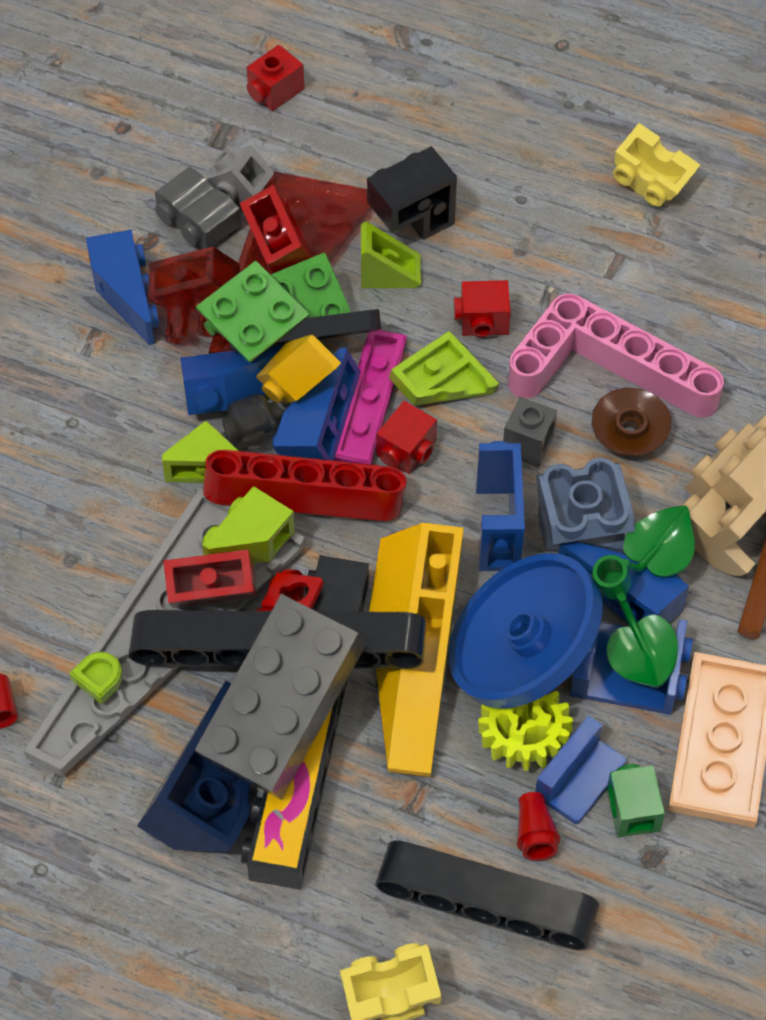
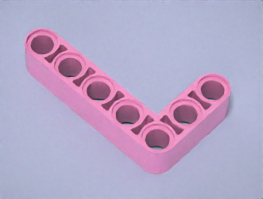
M563 294L554 299L510 357L508 387L515 396L522 398H532L539 394L571 351L584 356L696 417H708L717 411L724 385L723 376L712 366L574 294Z

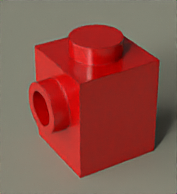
M280 44L246 67V87L249 95L254 101L261 102L272 112L305 89L304 64Z
M508 280L462 281L461 297H454L453 302L454 321L461 320L462 336L487 337L490 335H509L511 310Z
M403 401L377 432L376 455L387 466L399 468L410 475L418 463L424 464L427 462L434 450L437 438V419L410 403Z

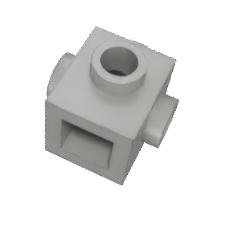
M250 145L232 152L225 150L219 154L213 161L212 165L214 168L206 179L213 188L219 189L231 198L235 204H239L263 191L264 186L275 172Z

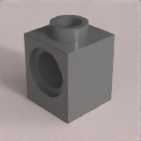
M519 397L504 427L503 441L507 443H521V460L540 467L554 438L557 410Z

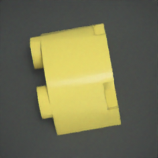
M638 123L615 151L614 162L616 167L613 170V176L620 184L629 186L636 193L644 196L649 204L659 207L665 201L672 200L680 192L700 164L680 150L678 152L666 150L660 142L661 137Z
M418 943L406 944L394 951L395 958L378 963L376 957H363L353 961L351 967L340 970L351 1020H373L381 1018V1020H413L425 1015L423 1005L431 1002L432 1004H440L441 993L428 944L423 946Z

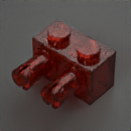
M212 246L149 263L147 298L167 311L165 341L167 343L182 345L183 343L187 344L190 342L191 312L197 310L196 306L240 273V264ZM199 312L197 334L207 338L215 337V335L212 336L205 329L204 322L207 319Z

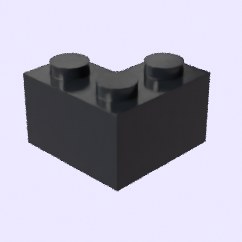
M430 146L420 152L412 153L404 160L388 168L380 169L368 177L367 203L391 233L410 224L419 236L425 240L455 224L457 176L436 150Z

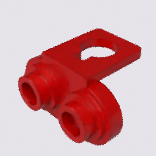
M285 569L281 573L277 572L269 583V589L261 603L262 608H258L256 611H272L281 594L312 609L324 582L320 577L304 576L299 570ZM305 587H308V594L304 597Z

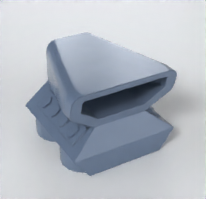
M595 458L590 460L584 468L572 469L564 464H555L546 469L544 474L535 475L539 498L538 522L546 550L559 551L561 543L577 541L625 554L623 550L624 533L635 532L634 513L620 463H613L606 458Z

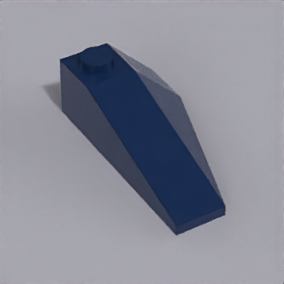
M227 680L221 686L137 827L174 850L229 852L249 817L251 803H248V796L251 784L206 761L194 751L231 685Z

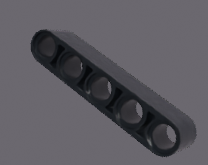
M398 840L389 842L375 883L377 889L391 897L572 950H585L588 948L600 906L596 899L578 891Z

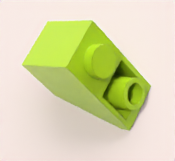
M253 486L244 497L240 496L232 503L227 517L219 526L215 525L208 530L202 541L203 555L248 549L252 554L253 564L270 562L295 533L294 511Z

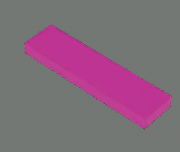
M383 330L367 333L358 364L360 376L334 461L372 465L376 453V434L384 425L395 384L388 377L391 369L402 362L407 345V335Z

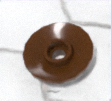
M625 387L612 390L599 399L593 409L591 426L596 439L606 449L622 456L638 457L651 454L664 445L671 431V416L667 406L656 395L643 389ZM626 427H632V428H634L635 430H634V431H631V430H627V429H625V428H626Z

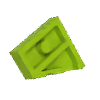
M450 331L391 369L388 377L414 406L491 395L496 392L499 385L495 378Z

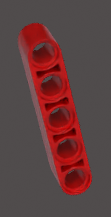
M217 450L211 452L205 461L203 495L212 503L231 506L238 497H244L254 486L297 513L391 521L396 519L401 513L407 480L402 471L389 466Z

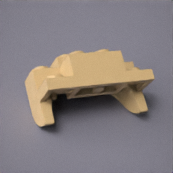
M766 414L753 426L748 423L737 432L730 428L715 442L714 446L718 451L712 458L706 454L690 470L694 477L684 487L690 493V496L680 505L689 508L695 539V550L713 567L733 576L745 575L755 565L739 547L737 541L747 533L766 511ZM725 501L731 506L727 511L725 509Z

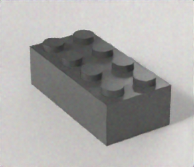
M281 594L194 751L206 761L282 800L366 646L360 634Z

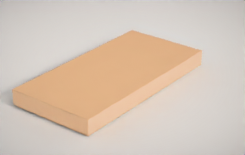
M694 652L668 811L755 828L766 761V665Z

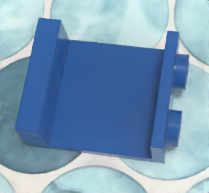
M494 441L491 443H479L476 494H509V515H482L478 556L479 571H500L522 559L525 522L521 443Z
M679 619L676 630L678 658L675 669L667 682L657 688L626 680L613 670L607 658L606 648L608 641L617 629L626 626L601 622L591 649L573 673L570 696L671 715L675 699L683 701L687 675L679 674L681 662L689 663L693 638L685 637L687 621Z

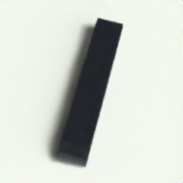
M140 611L134 615L129 658L138 664L146 666L241 667L272 611ZM316 611L360 634L366 646L354 668L411 669L423 664L426 620L418 614L410 612Z

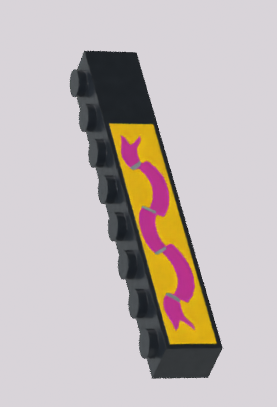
M320 555L317 569L309 570L307 575L320 577L324 582L312 610L363 612L369 587V563ZM305 587V594H308L309 588ZM347 681L282 800L265 791L263 797L256 796L251 812V823H256L253 838H245L241 855V863L247 864L249 881L298 890L302 889Z

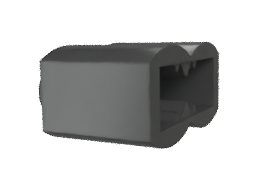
M188 167L155 191L157 205L155 210L159 218L165 224H173L180 229L185 240L193 246L198 245L200 248L208 251L241 226L240 210L234 201L219 189L213 188L205 177L192 168Z

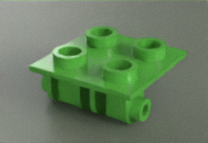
M325 252L271 274L309 313L307 318L351 312Z
M254 261L196 306V309L207 319L204 322V327L212 336L217 333L222 334L249 363L309 317V313L257 261Z

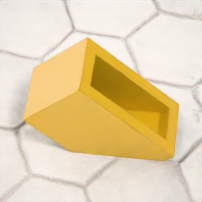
M308 335L286 342L257 374L256 378L263 384L261 388L271 400L276 403L282 402L287 404L298 401L334 371L341 362L315 336Z

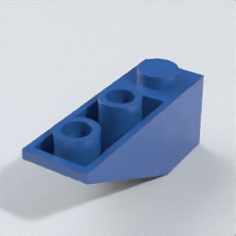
M132 230L86 237L97 293L148 345L155 344L153 328H158L160 325L156 305H148L147 297H152L153 293L149 274L141 275L140 267L146 266L142 243L134 244Z

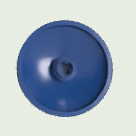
M555 553L537 554L523 558L493 575L468 601L457 619L451 635L448 659L451 674L457 685L479 704L491 708L505 709L531 703L562 684L584 660L599 631L603 602L599 586L592 575L571 557Z

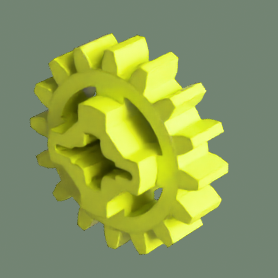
M554 691L531 703L514 708L500 709L482 705L481 718H478L481 745L483 748L491 747V758L494 761L502 756L506 757L507 768H511L516 761L522 762L524 771H529L530 762L534 761L541 768H545L546 757L551 756L554 758L561 747L569 740L570 733H572L573 717H569V704H559L560 693Z

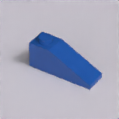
M284 344L270 346L250 363L237 350L181 357L188 415L229 410L250 401L248 399H257L256 396L250 395L256 394L258 397L266 395L261 388L263 384L256 376Z
M339 348L334 354L341 362L340 365L298 401L292 402L284 411L279 427L273 435V448L278 455L334 461L360 376V370L347 348Z
M577 541L561 543L558 554L569 556L579 562L590 574H593V567L596 561L603 556L616 555L622 559H628L623 553ZM647 567L642 572L629 571L632 583L629 592L625 596L637 623L644 617L653 614L661 616L670 623L683 611L689 585L683 582L678 575L665 578L657 577L650 573ZM601 594L603 604L627 621L618 599H609Z

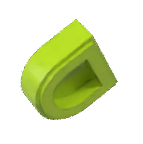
M107 652L89 654L69 673L71 681L101 705L120 687L123 678L120 662L115 656Z

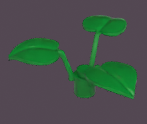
M687 506L666 508L637 522L634 525L635 532L627 533L624 539L623 550L628 559H622L616 555L603 556L596 561L593 567V574H591L604 597L618 599L629 626L617 629L609 638L606 651L611 667L619 676L626 680L654 688L664 685L671 677L678 658V641L672 626L659 615H648L638 623L636 622L625 596L629 592L632 583L629 571L642 572L647 567L654 576L665 578L681 573L690 565L695 553V539L690 511Z

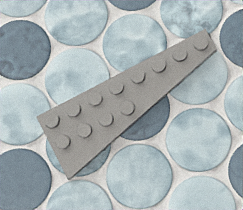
M199 488L89 652V654L107 652L118 659L123 675L120 687L101 705L73 681H70L24 749L26 759L63 777L180 667L146 666L138 664L129 658L133 620L137 612L144 610L239 611L252 599L245 598L175 608L168 603L163 560L203 555L202 541L211 527L219 526L227 517L230 506L210 502L203 495V489ZM295 532L270 562L253 564L257 593L271 581L277 572H281L302 552L306 546L305 536Z

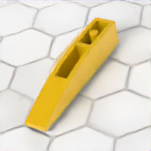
M419 523L380 538L369 612H410L418 614L426 620L424 661L421 666L411 669H375L388 772L431 777L462 557L464 527Z

